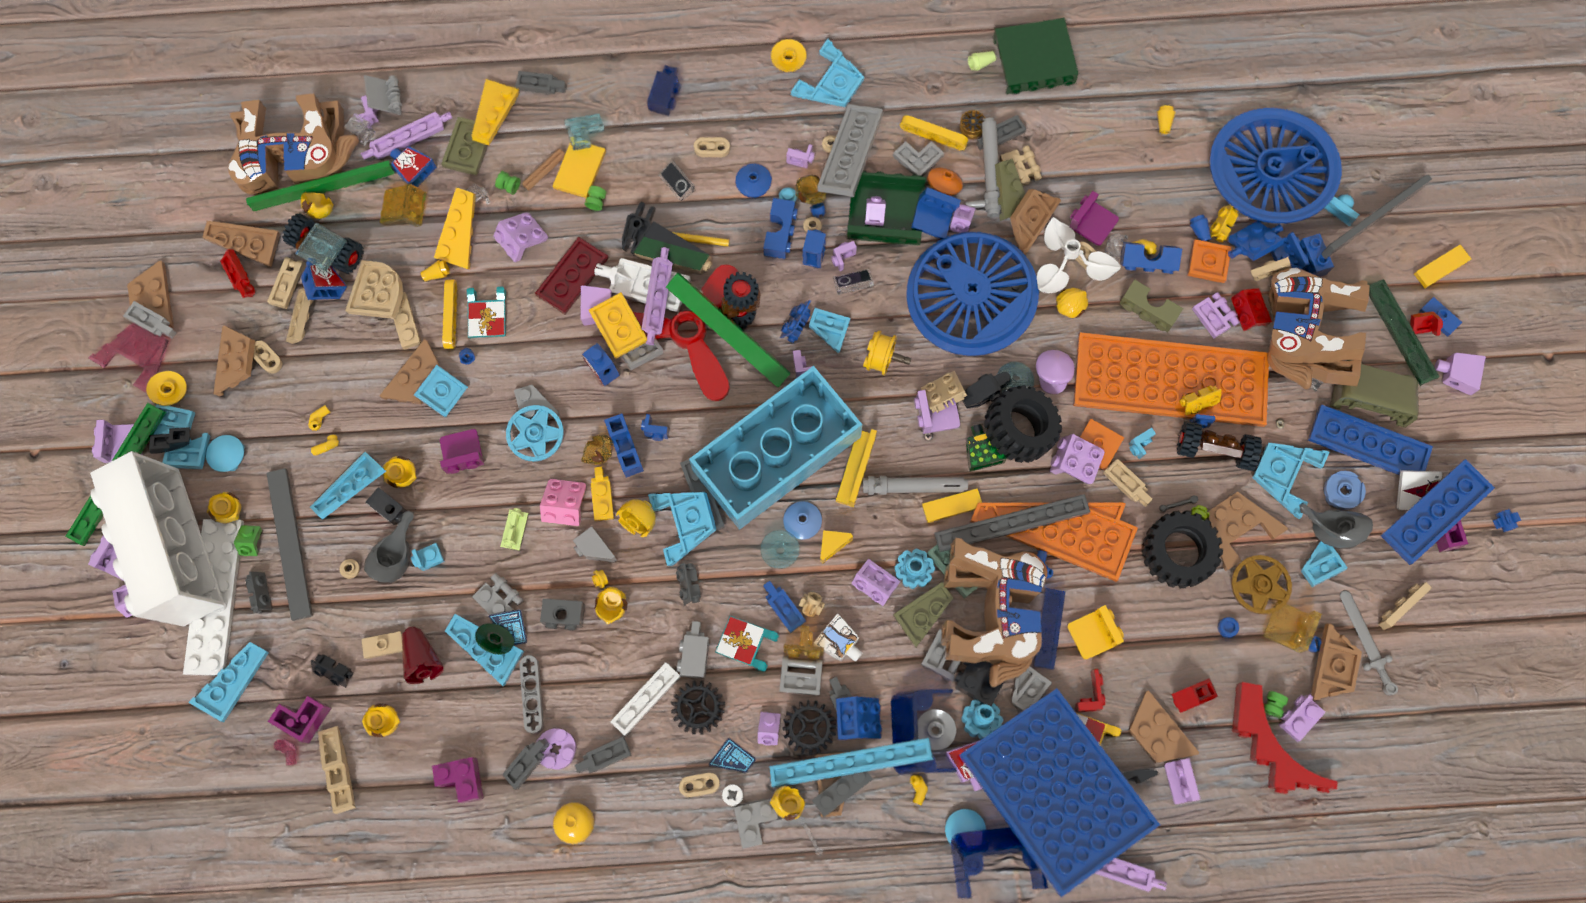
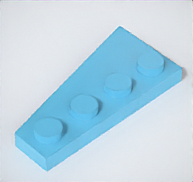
M364 452L310 508L323 520L385 473L386 470Z
M454 614L445 632L504 687L524 651L513 646L510 652L501 655L485 651L475 640V632L479 626Z
M249 642L231 660V663L225 669H222L217 674V677L209 684L207 683L201 689L202 691L188 703L215 719L225 722L269 652Z

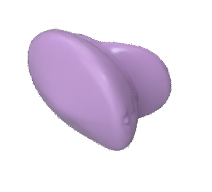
M1048 350L1039 355L1036 361V371L1042 389L1049 394H1059L1066 388L1067 383L1072 380L1074 376V363L1068 354L1059 350Z

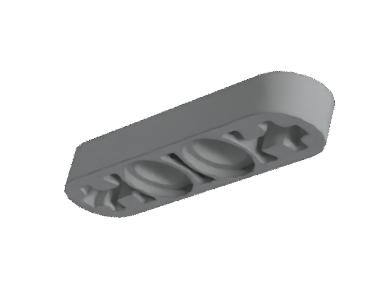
M527 655L520 661L524 727L527 732L537 734L542 731L544 726L540 668L538 660L531 655ZM528 660L534 663V666H531V673L536 672L535 676H525V673L529 674V669L525 667ZM529 679L536 681V687L533 690L526 688V682ZM530 699H536L538 702L535 710H529L527 707ZM539 712V716L534 715L535 721L539 722V726H536L535 730H533L532 727H529V724L532 723V716H528V713L535 714Z

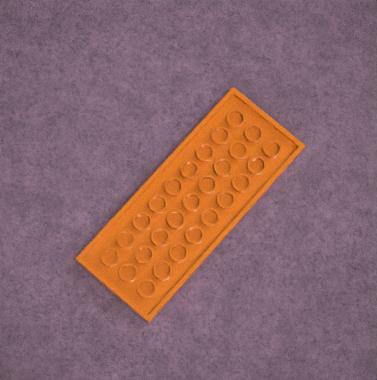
M1080 332L1078 335L1073 406L1193 419L1196 414L1215 416L1214 422L1265 427L1267 425L1268 353ZM1210 385L1222 390L1219 403L1201 409L1197 413L1185 415V406L1182 407L1180 404V399L1183 396L1195 392L1200 397L1198 390Z

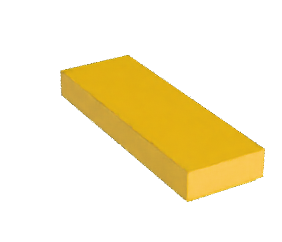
M1458 245L1416 271L1414 275L1422 286L1427 288L1463 266L1472 258L1461 245Z
M977 488L923 503L922 508L927 523L974 511L977 504L982 503Z

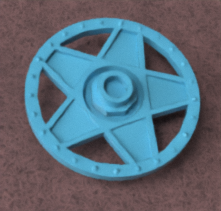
M540 405L527 406L517 411L511 417L506 428V440L512 452L519 458L532 462L542 461L551 457L561 446L564 436L563 425L558 415L551 409ZM538 410L532 419L521 416L528 411ZM549 414L556 420L559 429L547 425ZM514 423L520 433L511 441V429ZM558 440L555 446L546 453V442ZM530 447L535 457L525 456L518 451Z

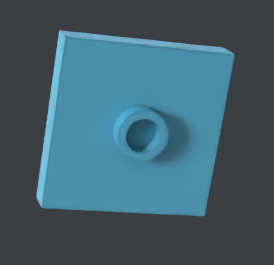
M436 365L414 396L443 417H446L468 387Z

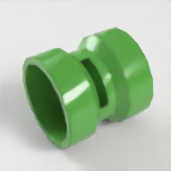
M501 171L497 176L495 186L501 190L505 189L507 193L514 195L519 189L520 178L516 176L511 177L509 173Z
M590 186L588 190L589 197L586 198L584 204L589 209L600 211L603 207L602 201L605 199L607 192L601 187Z
M1269 691L1267 703L1264 704L1265 713L1273 717L1282 718L1284 713L1283 707L1287 705L1288 698L1280 693Z

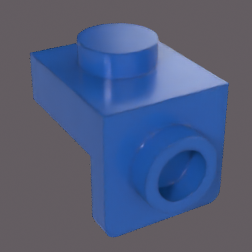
M646 414V418L642 419L641 430L644 431L645 437H652L656 441L668 439V427L651 425V415Z

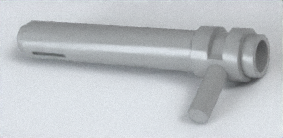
M985 118L982 123L986 185L985 200L968 201L966 206L973 208L985 207L988 217H998L1002 213L1001 205H998L1000 190L997 187L995 164L999 163L997 126L994 118Z
M868 476L863 478V493H868V495H874V493L879 495H886L887 493H954L968 490V480L964 479V477L887 478V476H879V478H874V476Z

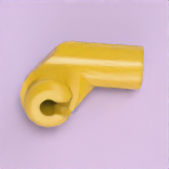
M1145 239L1131 242L1145 245L1144 249L1147 250L1146 253L1148 255H1153L1157 252V245L1154 242Z
M326 405L310 414L308 426L311 430H319L323 417L331 413Z
M334 434L329 435L327 442L311 447V453L317 456L337 447L339 444L338 437Z
M914 774L910 777V783L916 791L913 803L922 806L928 787L922 776Z

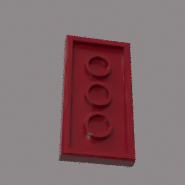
M578 237L537 289L535 295L566 315L581 295V286H588L596 276L595 268H598L596 265L598 263L604 265L609 256Z

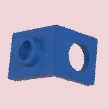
M1196 414L1193 419H1190V422L1201 424L1202 429L1209 428L1215 421V416Z

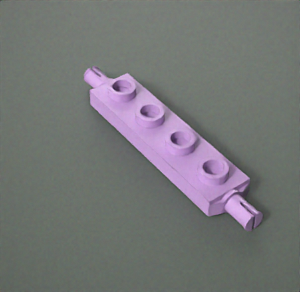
M434 112L370 142V149L362 152L361 155L364 160L373 155L378 160L389 156L395 148L402 150L444 130L443 123L453 118L450 112L441 116Z
M665 247L661 248L660 257L654 258L652 262L641 329L648 333L646 341L648 345H654L655 335L662 333L668 296L666 286L670 282L673 265L668 260L669 249Z
M1117 858L1094 873L1147 892L1152 887L1165 890L1166 887L1162 885L1167 886L1166 881L1155 878V871Z

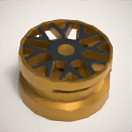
M976 110L965 112L960 121V133L968 139L979 138L982 135V118L985 119L984 115Z

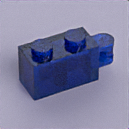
M665 65L663 72L657 71L647 100L649 111L669 116L671 109L674 110L676 104L675 97L676 94L680 93L681 89L677 76V67Z

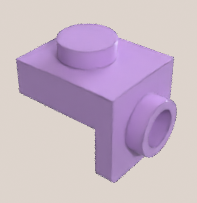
M361 97L365 113L356 116L361 127L371 126L379 122L376 114L378 110L368 108L367 97Z
M854 241L850 243L844 242L833 249L831 259L835 267L838 266L839 271L844 270L843 259L856 255L857 247Z
M760 713L758 728L759 744L767 746L778 745L781 714Z

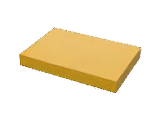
M571 139L553 183V188L587 198L589 196V187L594 184L606 149Z
M622 292L589 309L593 320L615 359L646 343L647 337L644 331L641 330L642 328Z

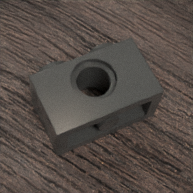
M543 599L540 623L545 625L547 629H557V626H564L565 630L576 631L577 628L583 627L585 604L582 601ZM561 611H567L566 618L559 620L558 614Z

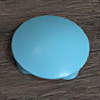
M222 435L215 438L206 450L207 463L212 469L219 472L235 471L244 457V444L238 438L231 435Z
M961 809L952 813L945 825V834L948 842L954 848L960 851H972L983 843L986 836V825L982 817L975 811Z

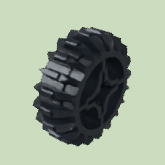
M693 680V687L690 688V685L685 683L687 690L684 691L681 687L678 689L682 693L681 696L674 694L678 702L673 701L671 705L677 706V709H672L671 713H678L673 720L676 722L681 719L678 727L681 728L686 725L684 729L686 733L692 728V735H696L697 729H699L700 735H704L703 728H706L710 733L711 728L709 726L712 724L717 728L718 725L714 721L716 719L719 721L723 720L721 716H718V713H725L724 709H719V706H724L725 702H718L723 695H715L718 692L717 687L712 691L710 690L712 683L709 682L704 687V680H701L700 686H697L696 680ZM693 692H702L696 700L686 698ZM708 694L714 700V712L705 706ZM700 702L705 711L702 710L700 712L698 710V713H695V708L691 704L695 705L697 703L698 705ZM683 703L691 708L688 721L682 713ZM700 715L711 717L704 723L693 724Z
M807 700V706L803 707V703L800 701V709H797L794 705L792 706L794 714L787 711L786 714L791 717L790 720L783 719L784 723L789 724V726L782 727L783 731H789L788 734L784 735V738L788 739L791 737L792 740L788 742V745L791 746L795 743L794 751L801 747L802 755L805 754L806 749H809V755L812 756V749L815 748L817 754H820V746L827 750L828 747L825 742L833 743V740L828 738L829 735L836 736V733L832 732L831 729L837 728V725L830 724V722L835 720V717L828 718L831 710L829 709L824 712L825 704H822L819 709L817 708L818 701L814 702V706H810V700ZM813 711L820 714V716L810 720L802 713ZM796 717H798L803 726L799 733L794 735L793 723ZM825 720L827 730L825 736L821 738L817 731V726ZM805 722L815 723L813 727L814 733L804 732L806 729ZM809 735L812 736L817 741V743L804 744L799 740Z

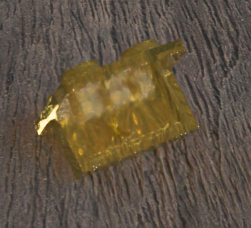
M801 625L800 645L784 644L783 649L784 653L788 654V657L799 658L800 655H808L807 658L819 659V656H824V647L812 646L813 631H809V626Z

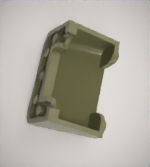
M1361 364L1360 379L1357 387L1335 384L1330 407L1339 410L1342 405L1349 406L1348 409L1358 407L1391 416L1390 420L1392 421L1397 419V426L1406 428L1418 418V381L1412 375H1400Z

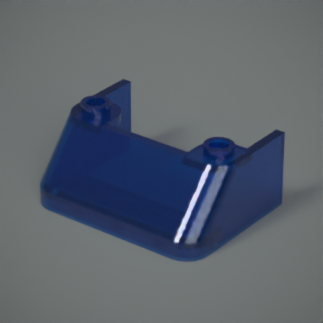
M927 689L895 694L890 702L892 744L918 740L917 711L929 709L933 703V697L951 696L953 689ZM934 756L933 760L893 767L900 775L954 774L957 772V768H936Z
M1010 827L962 832L952 837L951 850L958 898H972L969 876L978 875L982 872L984 856L1018 852L1022 854L1023 863L1030 868L1032 888L1048 889L1047 878Z

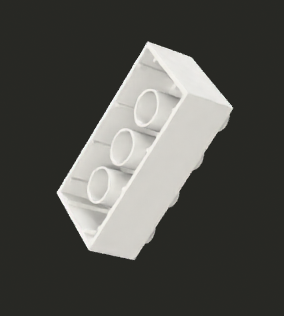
M131 451L90 473L95 487L91 490V498L95 505L102 509L106 521L102 525V533L106 540L114 547L117 559L113 561V567L116 574L125 581L128 595L125 596L124 601L126 608L133 616L186 626L194 620L200 619L225 606L178 468Z

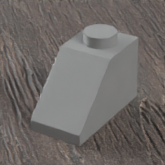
M592 526L573 540L576 544L573 548L580 557L584 555L588 560L613 563L617 561Z

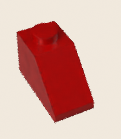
M1210 678L1171 694L1173 702L1180 713L1218 697Z

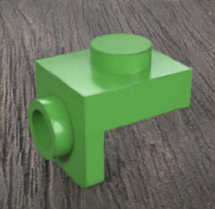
M241 525L234 540V545L240 556L258 555L256 545L262 533L260 526Z

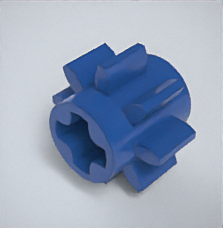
M1511 509L1495 514L1497 519L1493 520L1496 529L1502 528L1503 532L1518 528L1517 522L1521 521L1518 512L1512 513Z

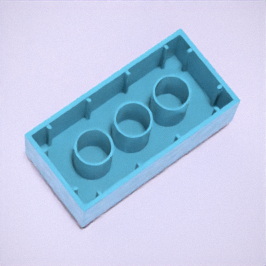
M812 366L692 456L689 461L693 472L740 530L861 438L862 423L818 370Z

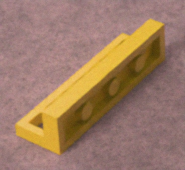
M871 429L870 433L862 431L861 438L854 442L836 498L837 503L854 508L876 439L877 430Z

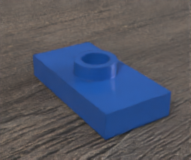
M1434 297L1419 310L1420 313L1433 311L1442 318L1443 328L1441 331L1447 337L1462 323Z

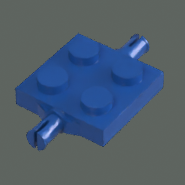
M1256 221L1230 235L1228 242L1235 249L1228 252L1229 257L1233 259L1242 254L1255 261L1282 246L1284 239L1277 235V233L1283 231L1282 225L1278 224L1273 228H1268L1261 222Z

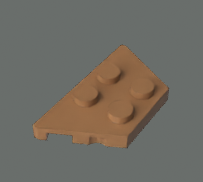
M1029 189L1013 212L1010 220L1017 247L1025 255L1061 202L1060 198L1052 197L1035 189Z
M158 261L127 284L129 302L131 305L135 301L159 314L170 323V328H174L165 263Z
M222 326L213 393L217 396H222L225 389L228 387L234 388L241 381L249 378L252 370L255 340L227 326Z
M423 340L379 395L382 399H393L398 402H412L413 404L422 405L423 402L415 397L414 394L436 365L440 366L427 340Z
M1325 624L1311 690L1312 700L1354 692L1362 652L1356 646H1353L1344 635H1340L1332 624Z
M1149 690L1146 691L1128 730L1154 763L1198 755L1199 751Z

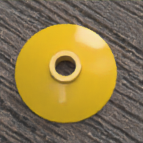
M791 39L782 40L773 47L771 61L777 69L784 72H793L804 65L806 50L798 41Z
M163 371L155 374L148 381L146 387L149 399L161 406L176 404L185 396L187 391L185 379L173 371Z

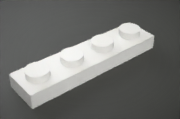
M665 662L610 722L626 736L681 676Z

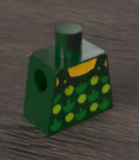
M982 424L972 426L973 436L968 437L966 440L969 472L1004 464L1007 459L1005 458L1006 455H1000L997 452L998 449L995 446L992 447L990 444L991 440L984 433Z

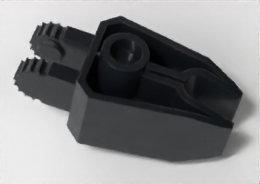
M640 202L635 214L627 215L622 236V249L626 252L631 242L634 241L631 250L633 255H635L634 251L652 225L651 221L656 207L651 206L646 217H641L645 209L644 202Z
M1002 372L993 376L991 373L979 377L977 382L965 390L967 396L962 401L966 408H977L989 401H995L1002 394V388L1010 384V374Z

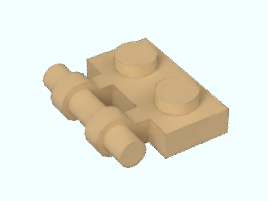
M1029 146L1022 148L1024 155L1021 156L1018 150L1000 155L1001 162L1013 159L1022 186L1030 184L1029 177L1034 176L1035 181L1042 179L1041 169L1036 164L1034 152L1030 150ZM1028 162L1030 169L1026 170L1023 163Z

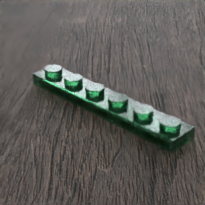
M1382 279L1370 284L1369 297L1418 384L1422 386L1438 379L1440 376L1385 280Z

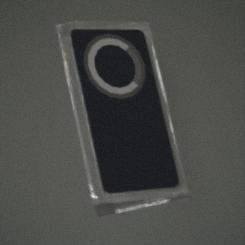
M673 160L660 172V178L680 201L695 192L694 184Z
M869 268L833 277L837 295L872 287L874 283Z

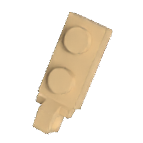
M1116 459L1103 472L1111 482L1135 503L1139 501L1146 507L1153 500L1146 493L1148 491L1145 487L1146 485L1119 459Z

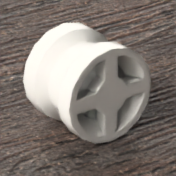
M729 785L723 790L722 798L726 804L736 806L742 801L743 792L738 786Z

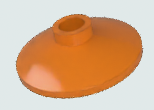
M934 168L927 177L929 185L934 190L949 196L958 194L963 187L960 177L955 172L946 168Z

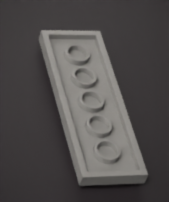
M848 104L817 186L819 192L854 197L883 117V109Z

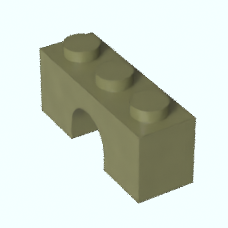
M1134 279L1119 304L1125 310L1139 315L1142 320L1153 323L1157 329L1169 332L1184 308L1169 299L1160 307L1151 306L1147 301V295L1151 289Z

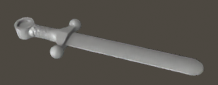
M1342 591L1340 593L1342 603L1371 663H1364L1363 669L1368 671L1371 668H1375L1384 684L1383 692L1389 696L1396 694L1398 687L1395 683L1391 682L1384 667L1386 662H1392V656L1386 655L1382 659L1352 595L1348 591Z

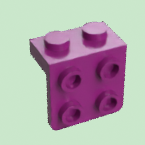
M1092 191L1089 196H1084L1080 202V205H1082L1080 209H1075L1071 214L1070 218L1072 221L1069 227L1095 245L1100 246L1118 223L1119 218L1097 204L1096 200L1099 194Z
M475 429L440 438L443 460L440 461V464L446 474H455L461 470L475 469L478 466L484 465L479 436Z

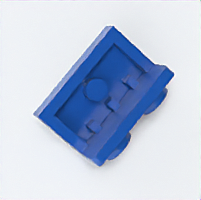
M1291 232L1287 237L1283 238V245L1270 253L1275 262L1288 257L1292 268L1304 270L1309 265L1308 256L1303 252L1299 238L1295 236L1294 232Z

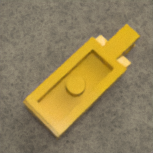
M594 467L595 478H591L594 521L614 519L611 482L608 476L604 477V469L602 467Z

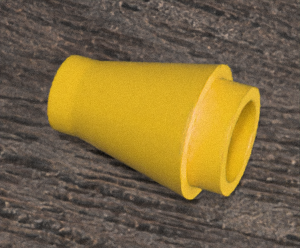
M1167 105L1159 107V111H1157L1159 133H1170L1176 113L1174 107Z
M438 260L420 273L422 279L426 282L447 277L450 274V269L445 260Z

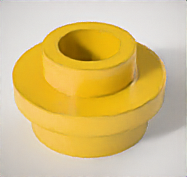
M593 571L592 581L596 587L599 586L600 589L605 588L608 580L604 571Z

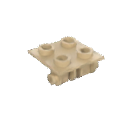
M955 370L921 387L922 390L926 391L927 402L932 413H938L945 409L943 403L948 408V400L954 405L952 398L957 403L964 400V397L967 396Z

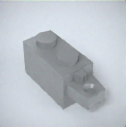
M692 621L691 632L687 631L686 635H684V640H680L679 652H682V660L678 659L677 672H680L681 677L705 679L709 638L704 637L705 633H700L701 622Z

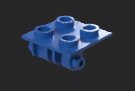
M810 300L792 308L789 314L791 316L789 321L785 322L781 328L782 334L780 338L787 336V340L791 343L798 340L801 334L800 331H803L802 327H805V323H807L811 316V311L808 309Z

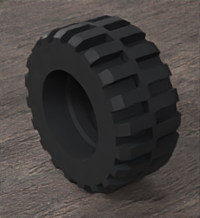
M1014 386L1005 390L988 407L985 414L986 420L984 421V427L987 428L985 433L987 438H990L992 447L995 446L1000 455H1006L1005 458L1009 460L1015 459V462L1022 463L1025 461L1028 463L1041 458L1058 442L1062 432L1061 416L1057 413L1059 411L1057 406L1052 404L1053 400L1050 397L1044 396V392L1036 391V388L1030 386L1028 388L1026 386ZM1011 412L1022 414L1031 422L1034 436L1025 435L1016 428L1012 421Z
M1179 510L1173 511L1171 514L1167 513L1157 520L1146 532V537L1142 543L1144 546L1142 556L1146 557L1144 564L1146 567L1150 566L1151 568L1149 573L1152 576L1156 574L1159 577L1157 581L1160 583L1167 582L1169 587L1174 588L1178 586L1179 589H1184L1188 586L1194 587L1213 575L1221 563L1219 557L1223 555V549L1219 548V545L1222 544V539L1216 536L1218 530L1216 527L1212 529L1209 525L1211 521L1208 519L1202 520V515L1198 513L1191 515V511L1184 510L1182 513ZM1182 533L1189 536L1195 542L1198 548V560L1194 565L1190 567L1180 566L1170 559L1165 548V541L1170 534Z

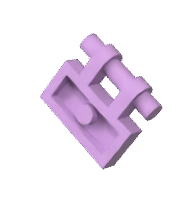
M1218 292L1212 296L1215 300L1214 303L1208 297L1192 308L1213 339L1231 328L1228 324L1229 321L1233 326L1240 323L1236 317V312L1229 308L1226 304L1227 300L1221 297ZM1217 308H1220L1225 314V316H1223Z

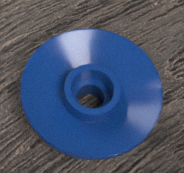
M748 164L738 171L735 182L741 194L756 198L767 193L771 187L772 179L770 172L764 166ZM752 176H756V177H757V178L754 179V180L750 179V177H752Z

